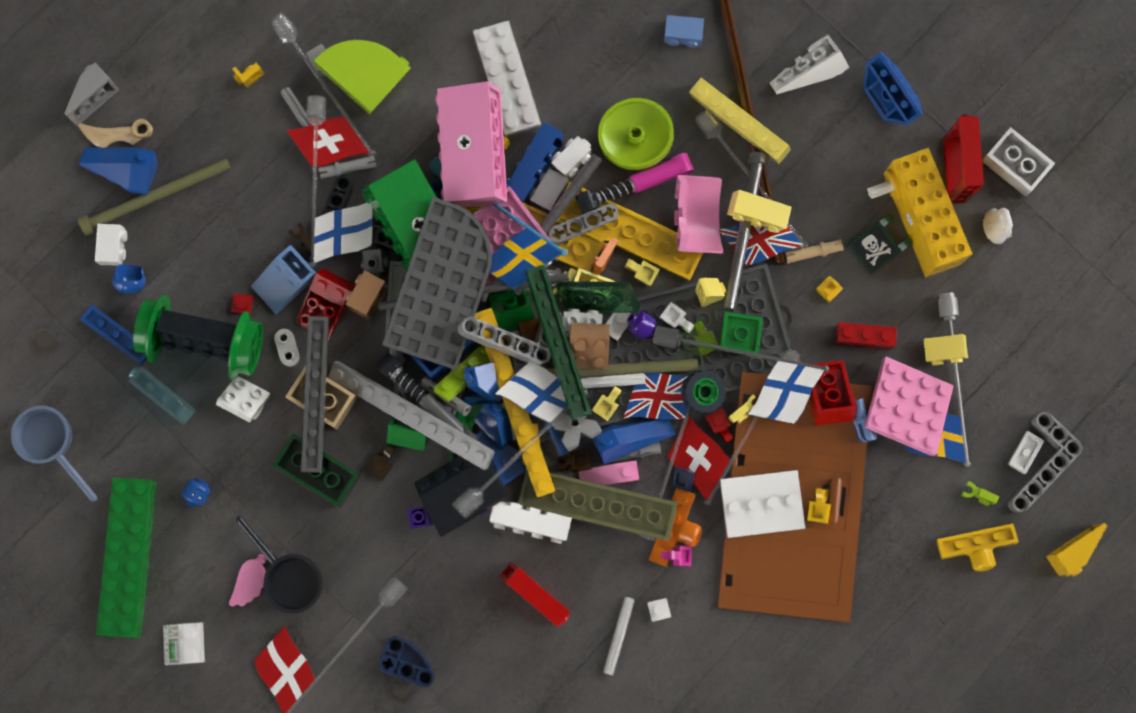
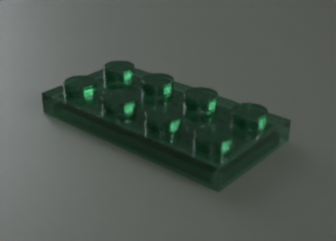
M562 281L556 285V289L567 311L568 309H578L580 312L596 310L600 313H639L640 305L630 282Z

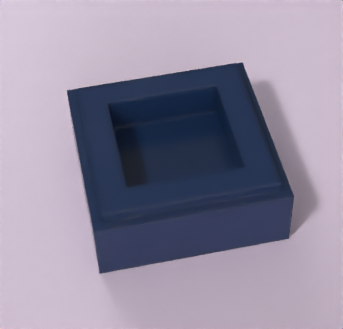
M679 466L675 467L671 486L688 492L691 491L695 472Z

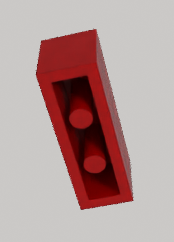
M839 322L836 325L835 345L892 350L896 347L897 327Z

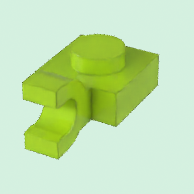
M970 481L966 482V486L971 488V492H962L961 496L965 498L974 496L979 499L978 502L986 506L997 504L999 496L976 487Z

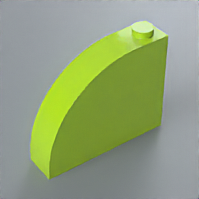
M366 40L340 42L323 51L313 61L317 68L368 114L377 107L410 70L409 62L401 56L399 58L385 46Z

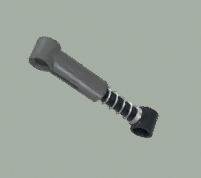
M389 352L375 366L386 378L397 382L400 388L403 387L405 393H409L410 397L416 400L419 408L474 440L478 439L431 393L426 394L424 390L419 388V384L416 385L413 379L411 380L407 376L408 373H404L401 368L402 365Z

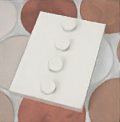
M798 470L720 479L727 538L805 529Z

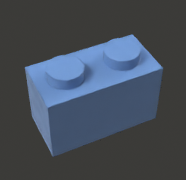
M667 15L664 43H668L671 46L684 44L690 48L701 46L704 19Z

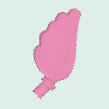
M262 553L258 554L257 558L247 560L242 565L229 601L230 606L238 604L243 607L247 602H252L255 597L260 596L266 573L263 564L268 560Z

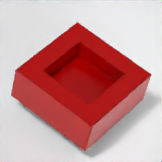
M234 294L231 313L242 314L247 311L251 316L254 297L251 295Z

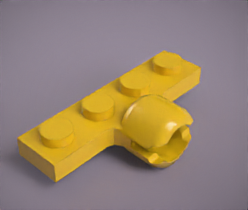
M1012 523L937 539L936 542L941 559L968 555L973 570L982 572L990 570L996 565L993 549L1014 545L1019 541L1014 524Z

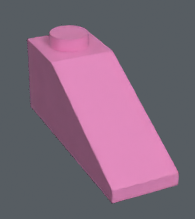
M636 461L578 471L580 480L605 486L639 481Z

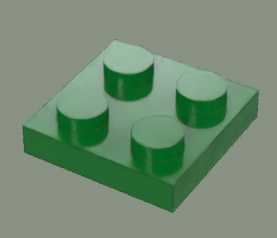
M725 312L720 346L758 353L763 317Z

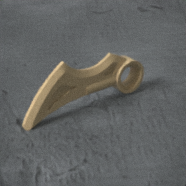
M145 119L136 120L130 127L98 128L81 123L78 124L83 134L98 148H107L110 144L119 141L134 145L142 139H148L153 133L152 125ZM140 125L147 126V131L144 134L138 133Z

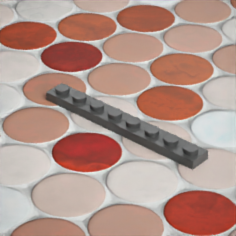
M309 316L301 472L322 473L328 317Z

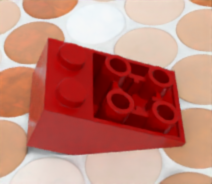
M323 268L315 274L295 323L308 329L309 316L328 317L329 340L348 307L345 300L350 290H354L356 285Z

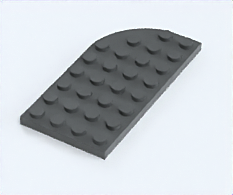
M435 197L431 198L382 343L383 346L457 370L467 338L459 334L458 325L467 317L475 316L492 264L491 246L483 226L463 207ZM465 323V329L470 331L471 324Z

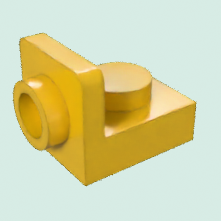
M257 63L249 65L243 74L236 67L232 68L235 73L234 79L240 85L243 83L247 88L264 75V72Z

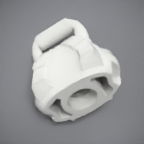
M996 208L990 209L983 219V228L987 238L992 243L1003 244L1007 238L1012 237L1013 224L1009 210L1006 208L999 210Z

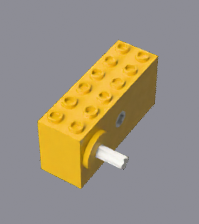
M929 148L893 160L883 174L885 182L867 189L871 199L890 193L907 234L913 242L912 246L925 278L957 267L972 255Z

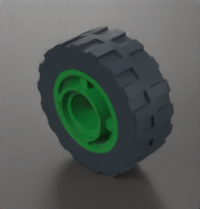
M709 370L694 371L692 374L687 375L688 377L684 379V383L681 385V396L686 406L692 409V411L699 413H710L717 410L725 400L726 386L722 381L723 379L717 373ZM703 386L706 388L705 396H702L700 393Z

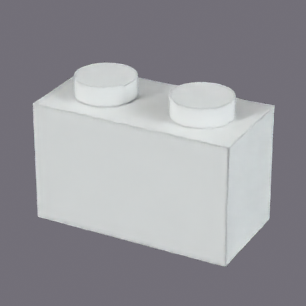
M119 224L97 225L96 263L99 265L115 266L123 264V260L126 259L124 242L127 241V231L123 226Z

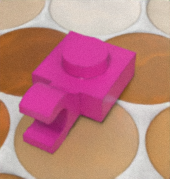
M674 546V551H662V559H673L674 566H691L692 547Z

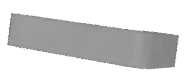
M467 317L458 325V332L461 336L524 362L540 366L551 358L548 344L543 340L544 332L541 322L534 342L474 317ZM465 323L471 324V332L465 329ZM483 330H487L490 333V339H486L483 336ZM501 337L507 339V346L502 345ZM520 344L525 347V354L519 351ZM537 351L542 353V361L537 358Z
M1041 412L1035 415L1031 420V424L1056 450L1009 499L1008 507L1014 513L1028 510L1082 452L1081 442L1048 412ZM1040 417L1046 420L1045 426L1040 425ZM1054 430H1057L1060 433L1059 440L1054 438ZM1068 444L1074 446V453L1068 451ZM1056 457L1061 460V467L1055 465ZM1043 471L1049 475L1047 481L1042 479L1041 474ZM1030 485H1033L1036 489L1034 495L1029 493L1028 488ZM1016 499L1022 501L1023 506L1021 509L1016 507Z

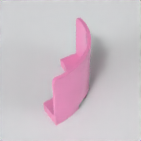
M677 175L675 199H678V211H674V224L678 225V231L675 236L678 251L723 253L720 231L718 230L720 229L721 178Z

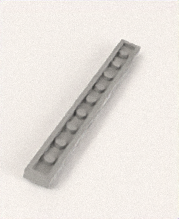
M339 361L333 363L328 377L330 380L484 470L488 469L495 452L494 450Z

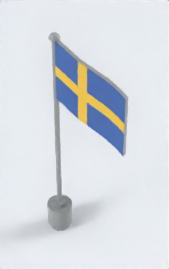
M954 293L939 294V316L944 318V321H948L949 334L954 335L952 320H956L955 317L959 316L957 297H955ZM953 363L960 417L947 413L935 457H945L963 462L965 467H969L971 463H969L958 367L957 363ZM905 445V450L919 455L930 456L926 453H923L921 451H918L914 448Z

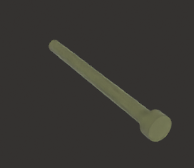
M227 158L156 188L148 192L147 195H140L90 218L88 215L78 218L79 225L85 236L95 232L94 228L98 224L110 222L231 169Z
M697 359L620 363L608 364V369H577L580 378L698 370ZM545 364L540 365V367L558 377L555 368H545Z

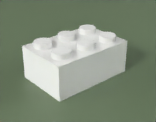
M1011 127L982 160L983 163L1025 197L1032 192L1055 164Z

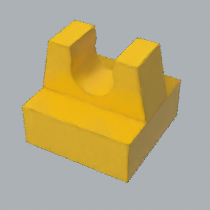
M831 276L827 277L816 288V291L828 303L843 290L839 283Z

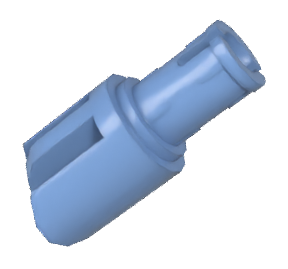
M864 399L855 400L857 409L855 413L856 419H854L853 423L858 441L864 443L877 439L876 432L864 428L868 415Z

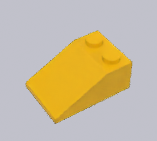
M1106 523L1092 525L1046 556L1059 576H1075L1083 571L1081 567L1086 565L1107 528Z

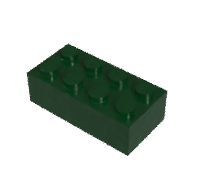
M292 433L272 466L341 508L361 475L323 452L322 473L301 472L303 439Z

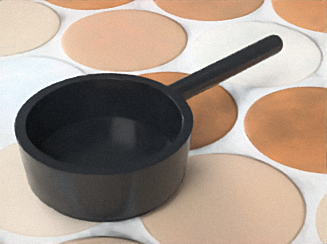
M238 516L236 523L271 563L263 581L264 593L270 604L285 613H300L309 609L320 597L323 587L322 575L316 564L309 558L299 554H288L277 559L243 517Z

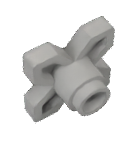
M560 413L550 423L555 430L566 431L562 442L566 449L571 451L579 446L581 437L594 438L601 434V428L595 420L585 419L586 416L571 420L569 415Z

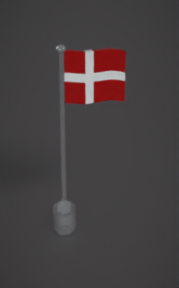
M393 576L379 592V601L381 603L316 678L306 658L292 641L286 625L254 660L260 677L275 696L282 713H291L383 606L388 607L390 605L393 607L404 595L408 588L399 579Z

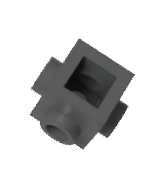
M386 249L362 251L361 267L364 271L375 276H383L382 272L388 271L390 259L386 254Z

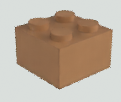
M364 271L363 274L358 275L355 281L356 287L353 291H349L345 300L347 301L346 305L352 312L371 321L378 309V303L382 302L388 291V286L384 280Z
M571 323L570 347L577 368L608 369L610 324Z

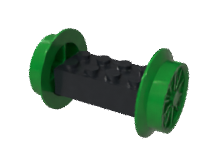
M164 294L158 301L146 299L143 302L135 323L133 345L136 352L146 354L147 360L150 363L157 361L163 348L174 350V348L180 349L188 354H193V352L199 353L207 358L212 356L218 357L228 362L229 378L235 380L239 374L251 376L254 373L262 349L264 327L262 322L252 321L250 313L247 311L242 313L237 325L171 311L170 298Z

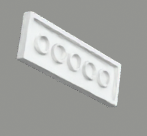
M509 21L474 30L473 34L488 82L501 90L502 122L505 137L541 126Z

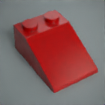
M844 361L813 364L823 367L827 365L829 367V371L827 373L823 372L809 396L815 425L854 421L857 408Z

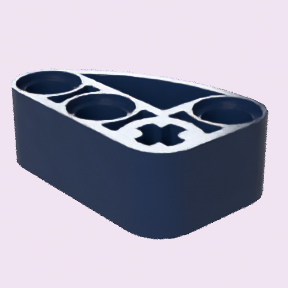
M400 636L388 639L379 662L380 669L383 672L422 687H427L434 683L435 673L432 666L417 646ZM395 639L401 642V648L398 651L391 648V643ZM392 659L391 663H394V666L387 669V665L384 662ZM405 665L411 666L413 670L410 676H405L402 672ZM423 672H428L431 675L429 683L421 681V674Z

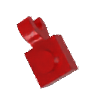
M723 408L705 417L714 435L720 433L725 444L732 441L733 437L727 429L731 426V423Z

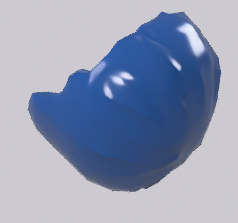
M130 264L117 265L112 277L114 288L125 294H135L142 291L146 283L143 268Z

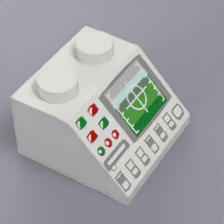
M203 623L163 626L165 665L205 662Z

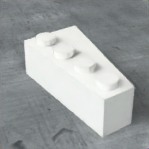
M500 502L493 506L489 521L494 524V528L505 530V527L513 528L512 532L524 535V532L532 533L531 537L543 539V536L551 538L550 542L562 544V541H567L572 518L551 512H542L532 507H522V505L513 502Z

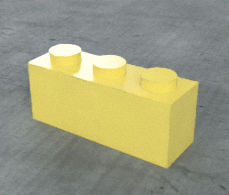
M737 190L732 193L727 215L733 216L734 220H746L752 226H764L768 228V231L778 233L787 228L792 207Z

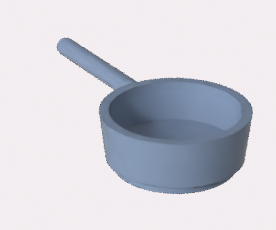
M34 406L23 411L16 418L11 430V441L16 453L31 463H50L57 460L90 501L95 502L97 495L63 456L70 448L72 442V428L68 420L58 410L49 406Z

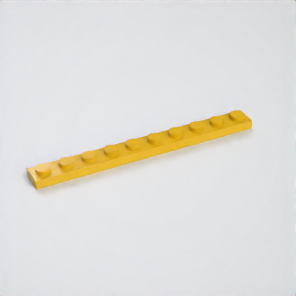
M492 308L475 314L474 318L498 327ZM483 330V336L486 339H490V333L487 330ZM484 345L489 362L494 363L500 390L515 376L514 370L507 354ZM502 397L536 497L555 492L529 413L511 400Z

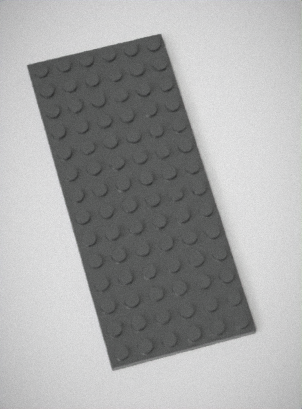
M767 264L742 270L734 310L723 308L725 297L723 300L702 308L695 292L698 282L627 300L637 307L639 311H644L655 319L656 326L667 328L672 327L659 319V317L670 302L686 312L684 319L694 325L690 333L684 331L679 325L676 329L680 330L679 334L683 335L682 339L720 346L725 312L763 317L758 354L795 361ZM730 273L714 277L718 278L719 283L723 282L726 291ZM620 303L593 310L603 314L602 324H606ZM626 328L618 341L609 336L608 364L697 359L698 370L694 371L709 370L717 373L723 379V383H725L726 393L740 389L741 372L769 375L778 362L681 342V346L677 345L676 349L653 345L654 334L649 338L640 339L629 332L628 328ZM537 351V358L542 361L543 355ZM552 357L545 363V368H555ZM516 358L517 363H519V364H524V363H525L524 361L519 360V359ZM694 371L662 372L659 374L685 376L690 373L692 374ZM634 385L616 386L622 392L615 400V403L619 406L609 421L597 415L592 409L602 394L608 397L615 386L584 389L592 413L586 415L585 419L595 420L601 427L635 418H624ZM704 386L701 388L700 391L702 396H705L706 394V388ZM566 407L561 413L570 416L568 407ZM531 415L533 424L538 423L540 443L553 440L550 439L552 437L549 435V430H546L548 428L544 424L545 421ZM559 430L561 436L564 437L566 431Z

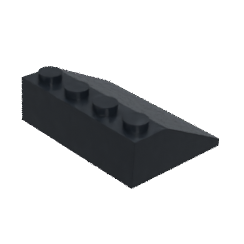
M459 455L414 482L419 497L441 537L508 498L493 459L488 469L484 470Z

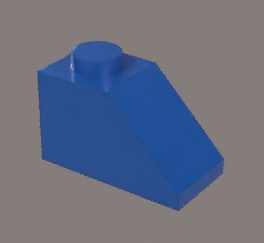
M493 362L479 363L464 368V378L468 388L486 401L501 400L500 395L495 394L499 391Z
M491 401L484 405L474 422L501 448L513 440L508 413L497 401Z

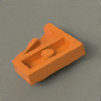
M611 237L608 243L604 242L600 249L602 254L600 257L596 255L591 264L594 267L592 273L600 275L616 248L618 240Z

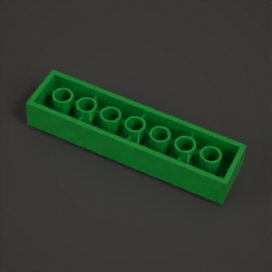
M113 478L96 635L141 638L157 487L156 481Z

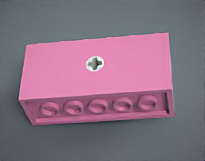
M488 81L438 88L435 100L439 113L436 118L440 130L438 142L441 147L439 160L442 165V170L440 171V179L443 182V189L441 190L442 200L463 208L507 203L501 90Z

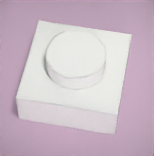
M667 598L647 603L652 622L671 617Z

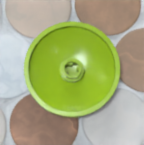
M643 98L626 99L613 105L603 115L598 128L599 144L603 154L613 164L629 170L646 169L659 163L670 151L674 139L673 123L667 111L656 102Z

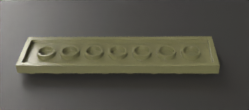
M526 469L518 504L522 505V507H532L543 512H551L661 540H670L678 502L553 473L549 474L555 492L537 498Z

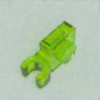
M702 320L693 324L698 334L694 341L718 346L713 332H706ZM696 345L701 356L718 350Z

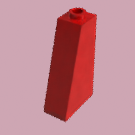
M512 561L499 575L503 581L557 627L560 624L563 625L568 620L570 611Z

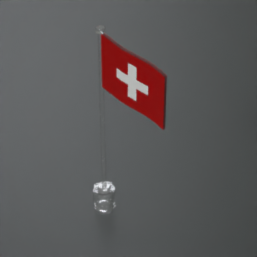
M284 14L276 16L271 21L274 31L282 42L293 43L343 115V117L322 120L303 128L286 130L310 166H326L348 157L368 154L369 157L375 155L376 152L370 149L296 43L295 39L297 38L298 31L292 22Z
M787 348L786 352L783 351L780 358L800 362L801 355ZM689 416L667 456L675 467L679 466L695 472L693 483L706 498L704 504L711 506V500L720 487V479L725 478L756 424L758 416H755L731 459Z

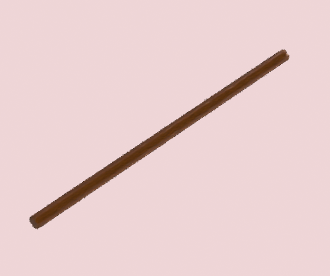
M719 0L741 106L745 112L755 118L730 0ZM749 142L751 152H761ZM763 167L759 183L760 195L773 201L766 167ZM784 252L774 256L776 264L785 262Z

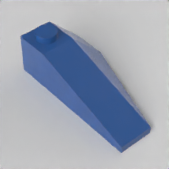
M85 148L79 165L97 175L108 178L112 183L123 186V189L129 192L147 195L158 167V161L154 151L139 148Z
M654 419L601 427V434L592 438L604 464L674 436L675 431L669 420Z

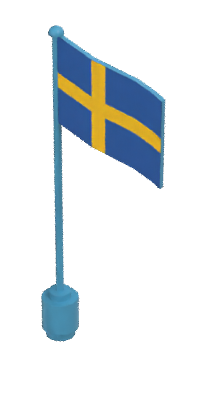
M437 156L431 161L429 168L434 175L440 178L442 165ZM492 204L495 208L526 228L510 238L492 254V264L489 273L510 288H517L527 282L524 272L526 269L546 265L560 255H567L566 249L563 250L498 204Z

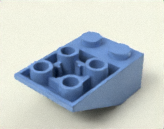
M290 245L272 261L251 287L271 310L277 314L312 284L316 272Z

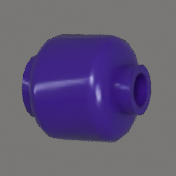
M637 311L630 314L627 319L629 332L638 338L645 339L654 334L656 329L655 319L646 312Z

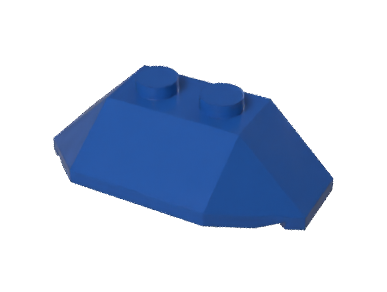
M880 52L866 63L863 90L883 120L909 125L923 115L918 96L900 69L884 53Z

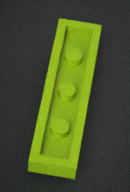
M484 345L477 348L459 364L457 370L454 369L434 387V393L449 402L467 386L464 378V368L489 362Z

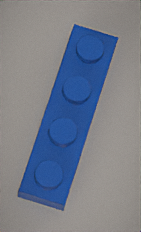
M94 305L88 308L80 319L82 322L142 365L146 361V354L135 351L133 345L134 335Z

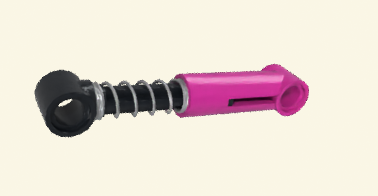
M682 153L669 161L628 176V179L623 183L619 182L618 185L612 184L610 188L605 187L602 191L586 190L576 195L575 199L583 215L599 208L603 202H608L610 199L615 200V197H622L625 193L629 194L632 191L636 194L677 178V175H689L694 171V168L687 153Z

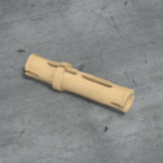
M839 239L828 243L820 242L819 245L785 252L786 262L790 264L818 256L826 257L827 254L843 251L842 241Z

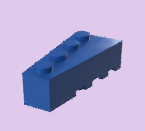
M543 122L530 146L526 148L522 160L516 164L512 177H508L506 180V186H510L523 203L527 202L531 191L539 183L540 176L543 172H546L552 162V157L563 145V132L546 122Z

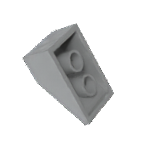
M96 63L88 65L79 77L64 114L78 127L79 123L86 120L120 89Z

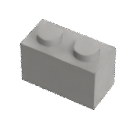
M550 168L547 172L542 173L539 178L541 183L538 188H533L529 196L531 198V205L547 214L563 195L569 184L567 177Z

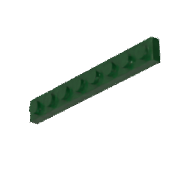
M545 265L526 269L524 272L571 420L592 414Z

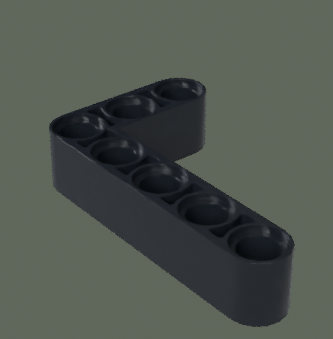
M342 174L335 179L322 215L347 207L354 188L349 176ZM342 182L349 183L348 187L344 189L340 188V184ZM341 199L342 203L339 206H334V200ZM372 224V245L396 253L392 247L393 241L390 237L386 242L379 241V238L385 235L382 227Z

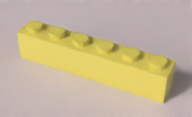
M700 78L689 91L694 100L761 152L767 154L778 165L791 151L790 146L703 78Z

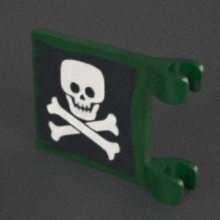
M892 214L885 216L849 243L871 274L913 243L910 238H907L897 245L884 228L893 222L894 217Z

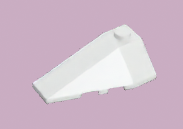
M829 35L812 44L808 48L809 52L806 55L795 59V65L784 69L770 82L776 94L834 78L849 68L841 51Z

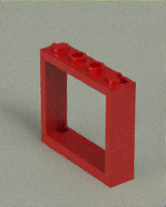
M964 114L956 120L943 137L946 191L952 204L967 203L984 185L979 116Z

